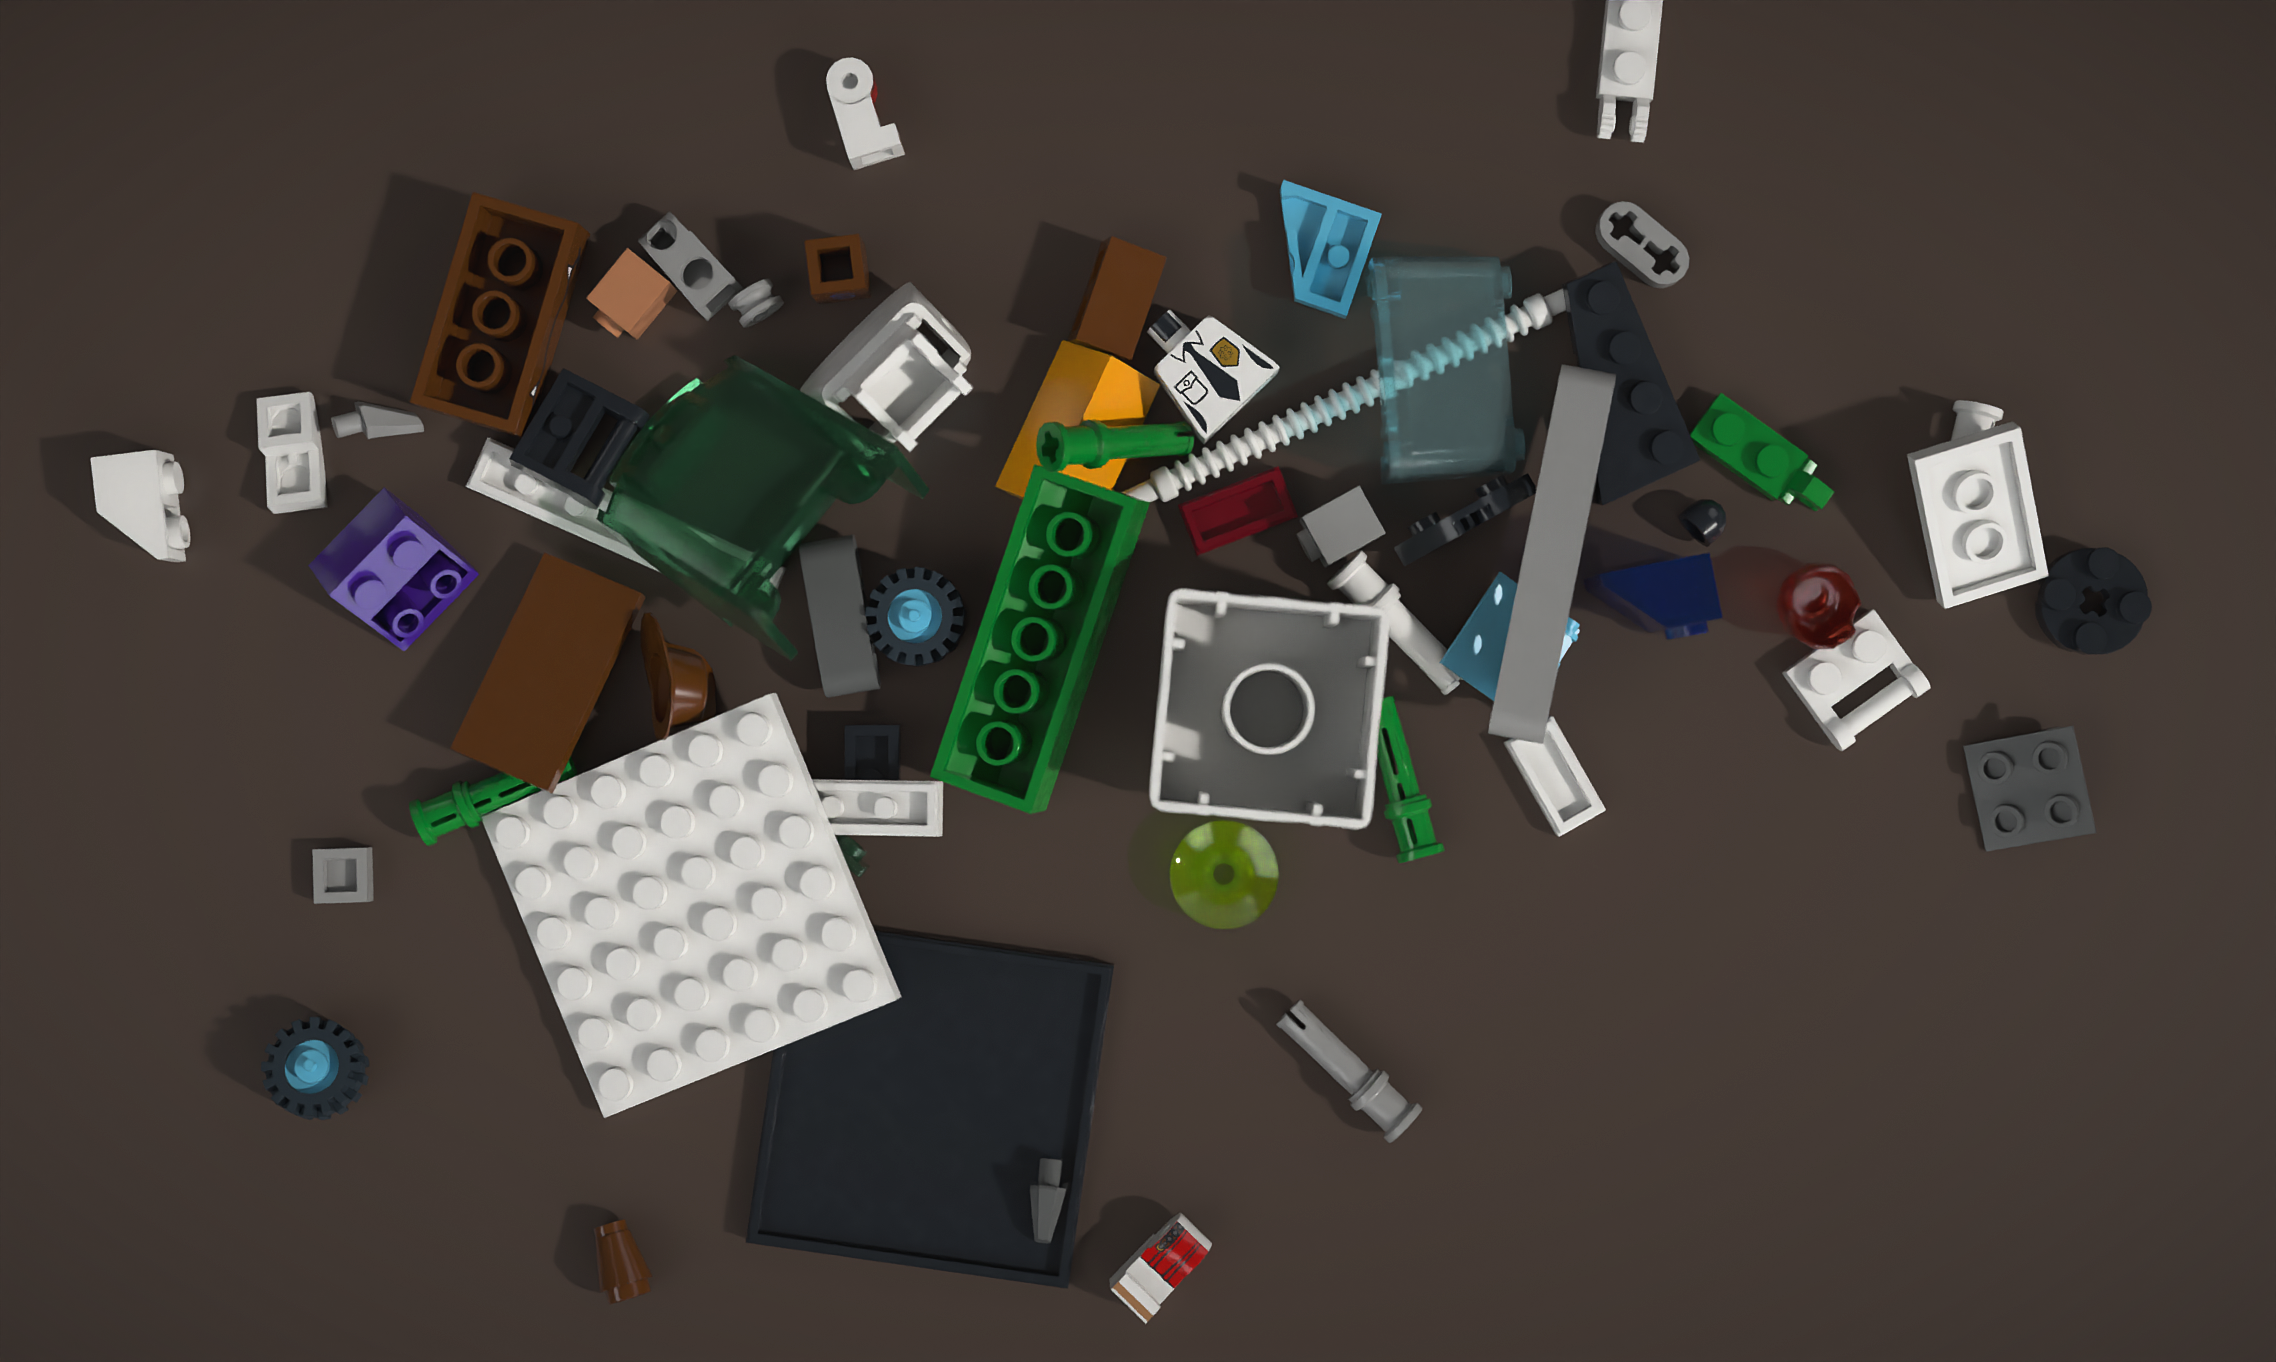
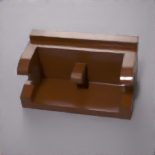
M1113 236L1103 240L1067 341L1109 354L1118 360L1119 358L1128 361L1132 360L1167 257Z

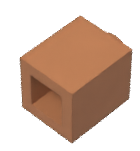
M627 248L586 299L598 308V311L592 318L618 338L625 330L638 340L678 290Z

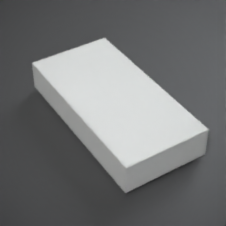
M1553 716L1548 717L1543 744L1513 738L1503 742L1556 836L1560 837L1606 811Z

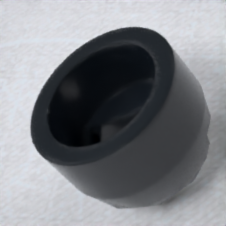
M1711 499L1698 500L1690 504L1678 515L1686 531L1696 541L1706 547H1709L1721 536L1726 526V512L1721 504Z

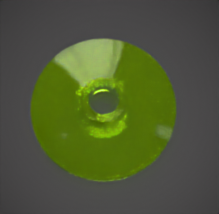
M1229 820L1209 822L1191 831L1176 848L1170 867L1171 888L1179 906L1196 922L1215 929H1234L1247 925L1257 919L1271 904L1279 880L1277 859L1266 839L1253 828ZM1222 863L1229 864L1234 870V877L1227 884H1220L1213 877L1215 867Z

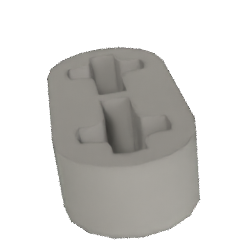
M1621 201L1610 205L1596 222L1595 233L1601 246L1644 283L1653 288L1672 286L1685 275L1689 268L1688 251L1682 242L1644 210L1631 202ZM1624 216L1629 217L1633 221L1629 231L1641 241L1638 245L1626 235L1622 236L1619 240L1614 239L1610 235L1614 225L1609 221V218L1612 217L1619 221ZM1647 246L1658 255H1661L1666 250L1670 251L1674 256L1670 262L1672 268L1675 269L1674 274L1668 270L1663 271L1660 275L1656 274L1651 269L1656 261L1643 248Z

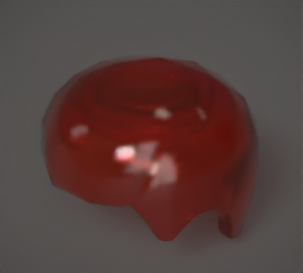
M1807 563L1800 566L1783 581L1777 596L1776 609L1784 630L1798 641L1812 649H1834L1851 639L1856 633L1853 622L1855 613L1862 605V602L1848 573L1830 563Z

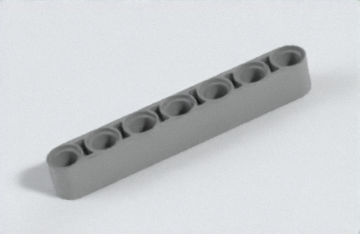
M1563 364L1561 366L1488 734L1543 744L1616 374Z

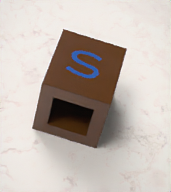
M860 234L804 240L811 295L818 304L872 298L866 248Z

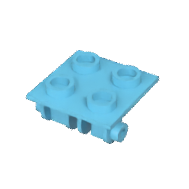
M1502 572L1498 573L1440 661L1442 665L1493 701L1495 699L1518 585ZM1568 617L1560 660L1572 642H1576L1578 639L1577 634L1580 631L1578 629L1580 625L1570 617Z

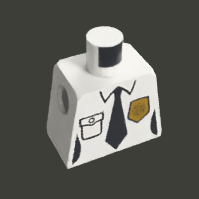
M1168 310L1147 331L1167 353L1155 366L1154 374L1203 444L1209 441L1272 380L1280 368L1273 360L1210 315L1191 331L1171 310Z

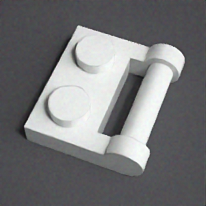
M1874 609L1868 610L1782 672L1829 740L1840 751L1845 750L1856 742L1854 737L1856 734L1911 695L1918 698L1931 688L1925 675L1912 663ZM1889 666L1897 676V679L1840 719L1831 707Z

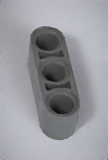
M854 534L800 543V560L825 696L830 698L880 689L881 681L874 640L869 635L866 627L868 619L865 614L868 603Z

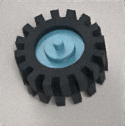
M922 567L902 568L896 570V573L890 576H885L880 581L881 584L877 589H873L870 594L871 600L869 606H866L865 614L868 619V625H866L868 633L873 638L874 645L879 651H882L888 658L896 662L913 666H926L933 662L937 663L944 659L949 652H953L958 646L957 643L960 637L964 634L966 609L964 608L962 597L953 584L943 575Z
M309 1017L308 1022H303L300 1019L291 1022L292 1028L288 1031L281 1028L275 1034L279 1038L274 1046L268 1043L264 1051L269 1054L267 1062L261 1061V1071L266 1073V1080H262L265 1090L272 1094L270 1098L277 1105L303 1119L312 1120L313 1118H318L320 1120L332 1119L331 1114L338 1113L341 1115L348 1111L347 1105L352 1100L357 1103L362 1096L358 1091L361 1085L367 1086L369 1076L365 1074V1067L370 1066L368 1057L363 1053L365 1049L363 1044L353 1033L332 1020L324 1021L319 1017Z

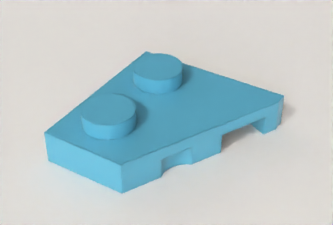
M1283 180L1280 188V198L1294 301L1345 319L1382 213Z

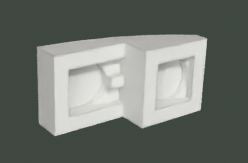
M311 392L257 398L258 448L265 455L267 507L273 514L327 507L325 468L313 394Z

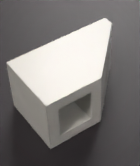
M148 450L90 458L97 513L156 559L170 562L186 561L184 548H188L190 545V529L185 516L180 515L178 494H182L184 490V478L179 463L174 462L173 454L159 450Z

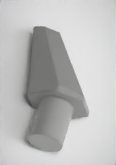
M360 401L355 402L356 411L331 417L332 426L337 438L363 432L368 439L424 432L423 423L414 412Z

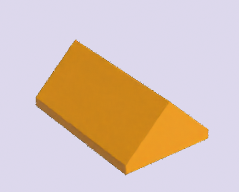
M1062 340L995 487L1023 500L1034 464L1042 466L1037 456L1036 441L1039 429L1044 423L1059 422L1066 427L1079 426L1085 420L1096 419L1107 427L1143 425L1160 388V384L1109 354ZM1111 459L1101 468L1087 469L1082 464L1067 465L1064 470L1058 472L1113 490L1126 459Z

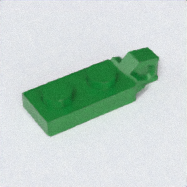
M1723 393L1716 395L1689 433L1695 446L1772 501L1779 500L1788 506L1794 498H1797L1816 512L1818 509H1823L1835 492L1818 478L1811 475L1818 465L1807 458L1809 455Z

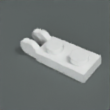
M1606 0L1596 98L1600 99L1597 138L1610 139L1616 124V100L1633 102L1632 117L1629 124L1630 139L1632 142L1644 143L1649 118V103L1653 100L1663 0Z

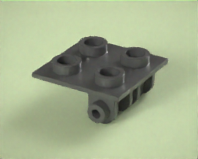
M2074 726L2051 727L2038 730L2035 733L1963 746L1986 852L2097 833Z

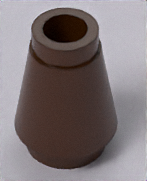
M623 1219L594 1228L600 1293H606L608 1304H615L651 1292L648 1279L653 1276L630 1229L627 1227L626 1220Z

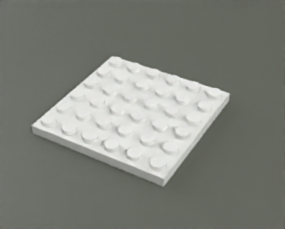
M776 693L765 695L669 736L666 740L662 739L557 784L553 794L543 790L482 816V822L604 1118L881 1007L901 997Z

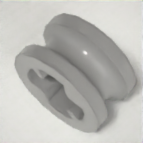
M769 278L750 285L729 301L728 304L733 311L738 310L741 312L742 317L739 322L743 328L750 327L766 319L784 304L780 296L772 295L771 289L773 284Z

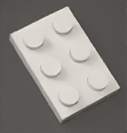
M2012 421L1907 454L1937 602L1944 609L2049 576L2021 427Z

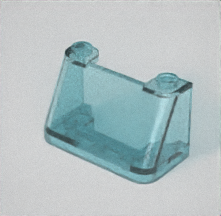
M1388 256L1371 258L1365 270L1367 297L1376 300L1371 308V320H1374L1382 426L1380 434L1381 439L1387 438V441L1383 442L1384 456L1380 457L1382 484L1512 474L1515 471L1516 461L1525 459V439L1523 429L1514 428L1504 309V299H1511L1512 297L1510 267H1501L1497 256Z

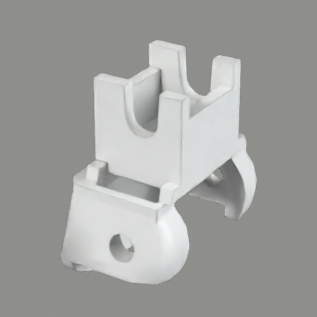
M908 282L873 310L827 356L803 384L799 393L847 441L859 450L868 454H875L884 448H889L897 440L907 450L911 451L918 444L915 439L961 393L966 395L973 388L961 376L967 370V365L971 359V349L954 326L911 282ZM922 322L949 348L941 357L937 354L938 351L916 331ZM852 395L877 421L865 432L838 405L839 402H844Z

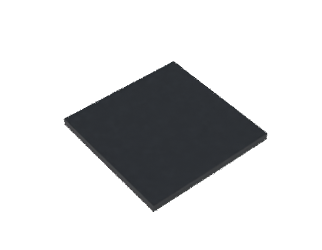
M874 930L901 997L881 1007L773 1050L746 1243L1068 1289L1114 964ZM1042 1158L1062 1161L1059 1188L1066 1189L1052 1240L1048 1244L1034 1241L1030 1185L1038 1184L1040 1159Z

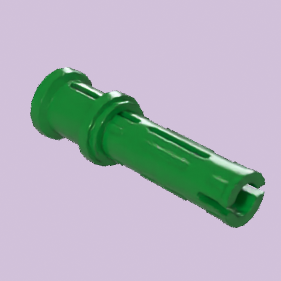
M1096 419L1085 420L1079 426L1066 427L1059 422L1044 423L1039 429L1036 449L1040 464L1049 472L1062 471L1067 465L1082 464L1087 469L1101 468L1111 459L1188 455L1194 445V435L1177 437L1178 433L1192 431L1191 426L1185 421L1107 427Z
M1394 696L1382 698L1376 759L1390 803L1385 805L1386 810L1383 812L1385 819L1392 820L1400 849L1396 859L1398 863H1403L1445 850L1443 843L1436 841L1428 812L1432 807L1431 799H1427L1426 794H1420L1409 748L1394 702L1396 700ZM1385 729H1387V733H1388L1389 740H1390V743H1391V747H1392V750H1393L1394 758H1395L1396 765H1397V768H1398V773H1397L1396 768H1395V764H1394V761H1393V757H1392V753H1391V750H1390V746H1389V743H1388V739H1387V736H1386ZM1400 784H1402V786H1403V790H1404L1405 797H1406L1405 800H1404V796H1403V793H1402V789H1401Z
M571 756L558 783L578 776ZM500 772L471 785L468 781L462 782L460 780L452 784V790L424 802L418 798L410 801L409 810L420 837L427 846H431L437 843L439 836L465 825H468L470 828L479 826L480 822L483 821L482 816L484 814L526 798L542 789Z

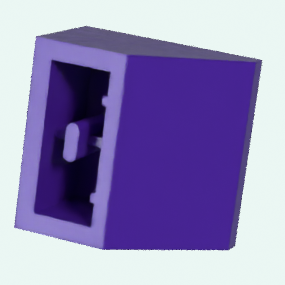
M385 487L309 564V567L330 597L403 651L479 575L477 570L432 526Z

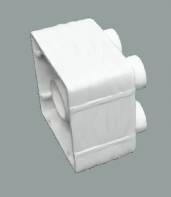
M1189 589L1174 591L1168 599L1163 632L1149 795L1152 806L1160 811L1175 813L1212 814L1224 817L1276 822H1300L1318 826L1328 825L1352 829L1366 827L1370 822L1374 799L1378 728L1389 636L1387 612L1379 607L1366 605H1345L1341 603H1322L1278 597L1231 595L1226 592L1211 593Z

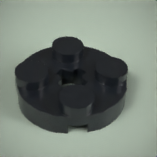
M2108 547L2083 548L2061 555L2047 567L2049 576L2040 579L2038 583L2041 586L2038 591V602H2035V614L2042 631L2059 648L2081 655L2109 654L2125 647L2138 635L2143 623L2149 618L2152 611L2148 589L2138 568L2125 556L2118 554L2115 550ZM2087 587L2092 592L2100 591L2104 600L2101 602L2103 609L2098 615L2094 611L2083 613L2079 606L2085 601L2082 591Z

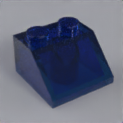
M1710 553L1602 573L1584 579L1586 591L1647 632L1664 630L1666 640L1709 632L1707 621L1723 618Z

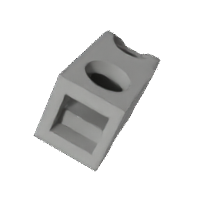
M670 211L638 239L648 254L707 321L743 289L691 231H688Z

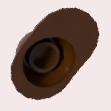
M652 612L644 613L640 628L641 649L651 693L654 734L657 741L667 739L670 728L702 723L714 718L716 714L715 678L712 668L701 654L692 648L665 642L657 618Z

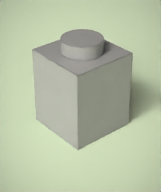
M1357 486L1303 516L1299 522L1304 530L1296 535L1310 561L1313 562L1320 558L1326 568L1377 540L1386 533L1361 487Z

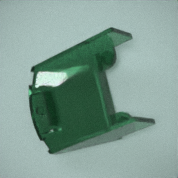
M733 355L724 360L729 366L727 369L704 383L698 377L693 379L672 396L645 424L615 468L609 480L615 489L606 512L599 509L597 520L609 533L730 627L734 624L792 661L798 650L772 623L780 609L781 603L778 589L770 582L774 574L836 499L848 504L862 503L870 499L887 479L922 499L930 489L893 442L742 358Z

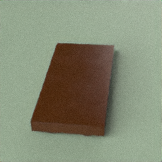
M544 552L450 749L553 794L646 597L641 592Z

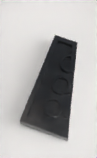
M1616 261L1605 264L1562 284L1573 354L1576 355L1578 367L1616 374L1596 475L1597 485H1595L1597 503L1602 506L1701 461Z

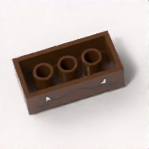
M473 192L410 403L428 411L522 438L539 408L590 233L577 222Z

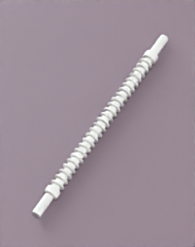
M1563 288L1545 297L1539 293L1532 295L1523 301V307L1521 308L1511 305L1510 313L1507 315L1502 311H1498L1494 321H1490V319L1485 317L1482 320V326L1479 328L1474 324H1470L1466 334H1462V332L1457 330L1454 333L1453 340L1449 341L1446 337H1442L1438 347H1434V345L1429 343L1426 346L1425 353L1420 354L1418 350H1414L1412 352L1413 358L1410 360H1406L1401 356L1398 359L1397 366L1392 367L1390 363H1386L1384 365L1385 371L1382 373L1372 369L1369 379L1364 380L1362 376H1358L1356 378L1357 384L1354 386L1344 382L1341 392L1336 393L1334 389H1330L1328 391L1329 397L1325 399L1316 395L1314 397V404L1308 406L1306 402H1301V410L1297 412L1288 408L1286 410V417L1280 419L1278 415H1273V422L1269 425L1260 421L1258 423V430L1252 432L1250 428H1245V435L1241 438L1232 434L1230 436V443L1224 445L1222 441H1217V448L1213 451L1204 447L1202 449L1203 455L1196 458L1194 454H1189V461L1185 464L1176 460L1174 462L1175 468L1171 470L1166 466L1160 467L1150 473L1151 479L1121 493L1147 502H1152L1159 498L1162 502H1167L1179 495L1178 489L1184 487L1186 491H1190L1192 489L1191 483L1194 481L1204 485L1207 475L1212 474L1214 478H1218L1220 476L1219 470L1223 468L1232 472L1234 470V463L1240 461L1242 465H1246L1248 463L1247 457L1251 455L1260 459L1262 457V450L1268 448L1270 452H1275V445L1279 442L1288 446L1290 444V437L1296 435L1298 439H1303V432L1307 429L1316 433L1318 431V424L1324 422L1326 426H1331V419L1335 416L1344 420L1346 418L1345 412L1352 409L1357 414L1360 411L1361 404L1366 403L1367 406L1372 407L1374 405L1373 399L1376 397H1380L1385 401L1388 399L1389 391L1394 390L1395 393L1400 394L1404 384H1408L1413 388L1416 386L1417 378L1422 377L1424 381H1428L1432 371H1436L1441 375L1444 373L1445 365L1450 364L1452 368H1456L1460 358L1470 362L1473 352L1477 351L1480 355H1484L1487 346L1492 345L1493 348L1498 349L1500 347V340L1506 339L1508 342H1512L1514 334L1517 332L1526 336L1528 328L1531 326L1539 330L1550 325L1553 321V316L1566 311Z

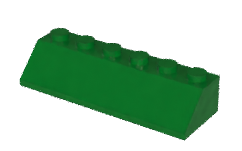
M1034 464L930 775L931 778L1029 814L1046 811L1150 502L1061 472H1049L1043 466Z

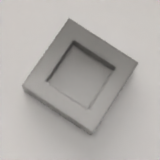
M372 847L312 849L314 904L374 901Z

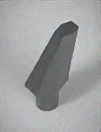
M1040 1159L1038 1184L1030 1185L1034 1241L1037 1243L1048 1244L1051 1242L1066 1189L1059 1188L1062 1165L1060 1160Z

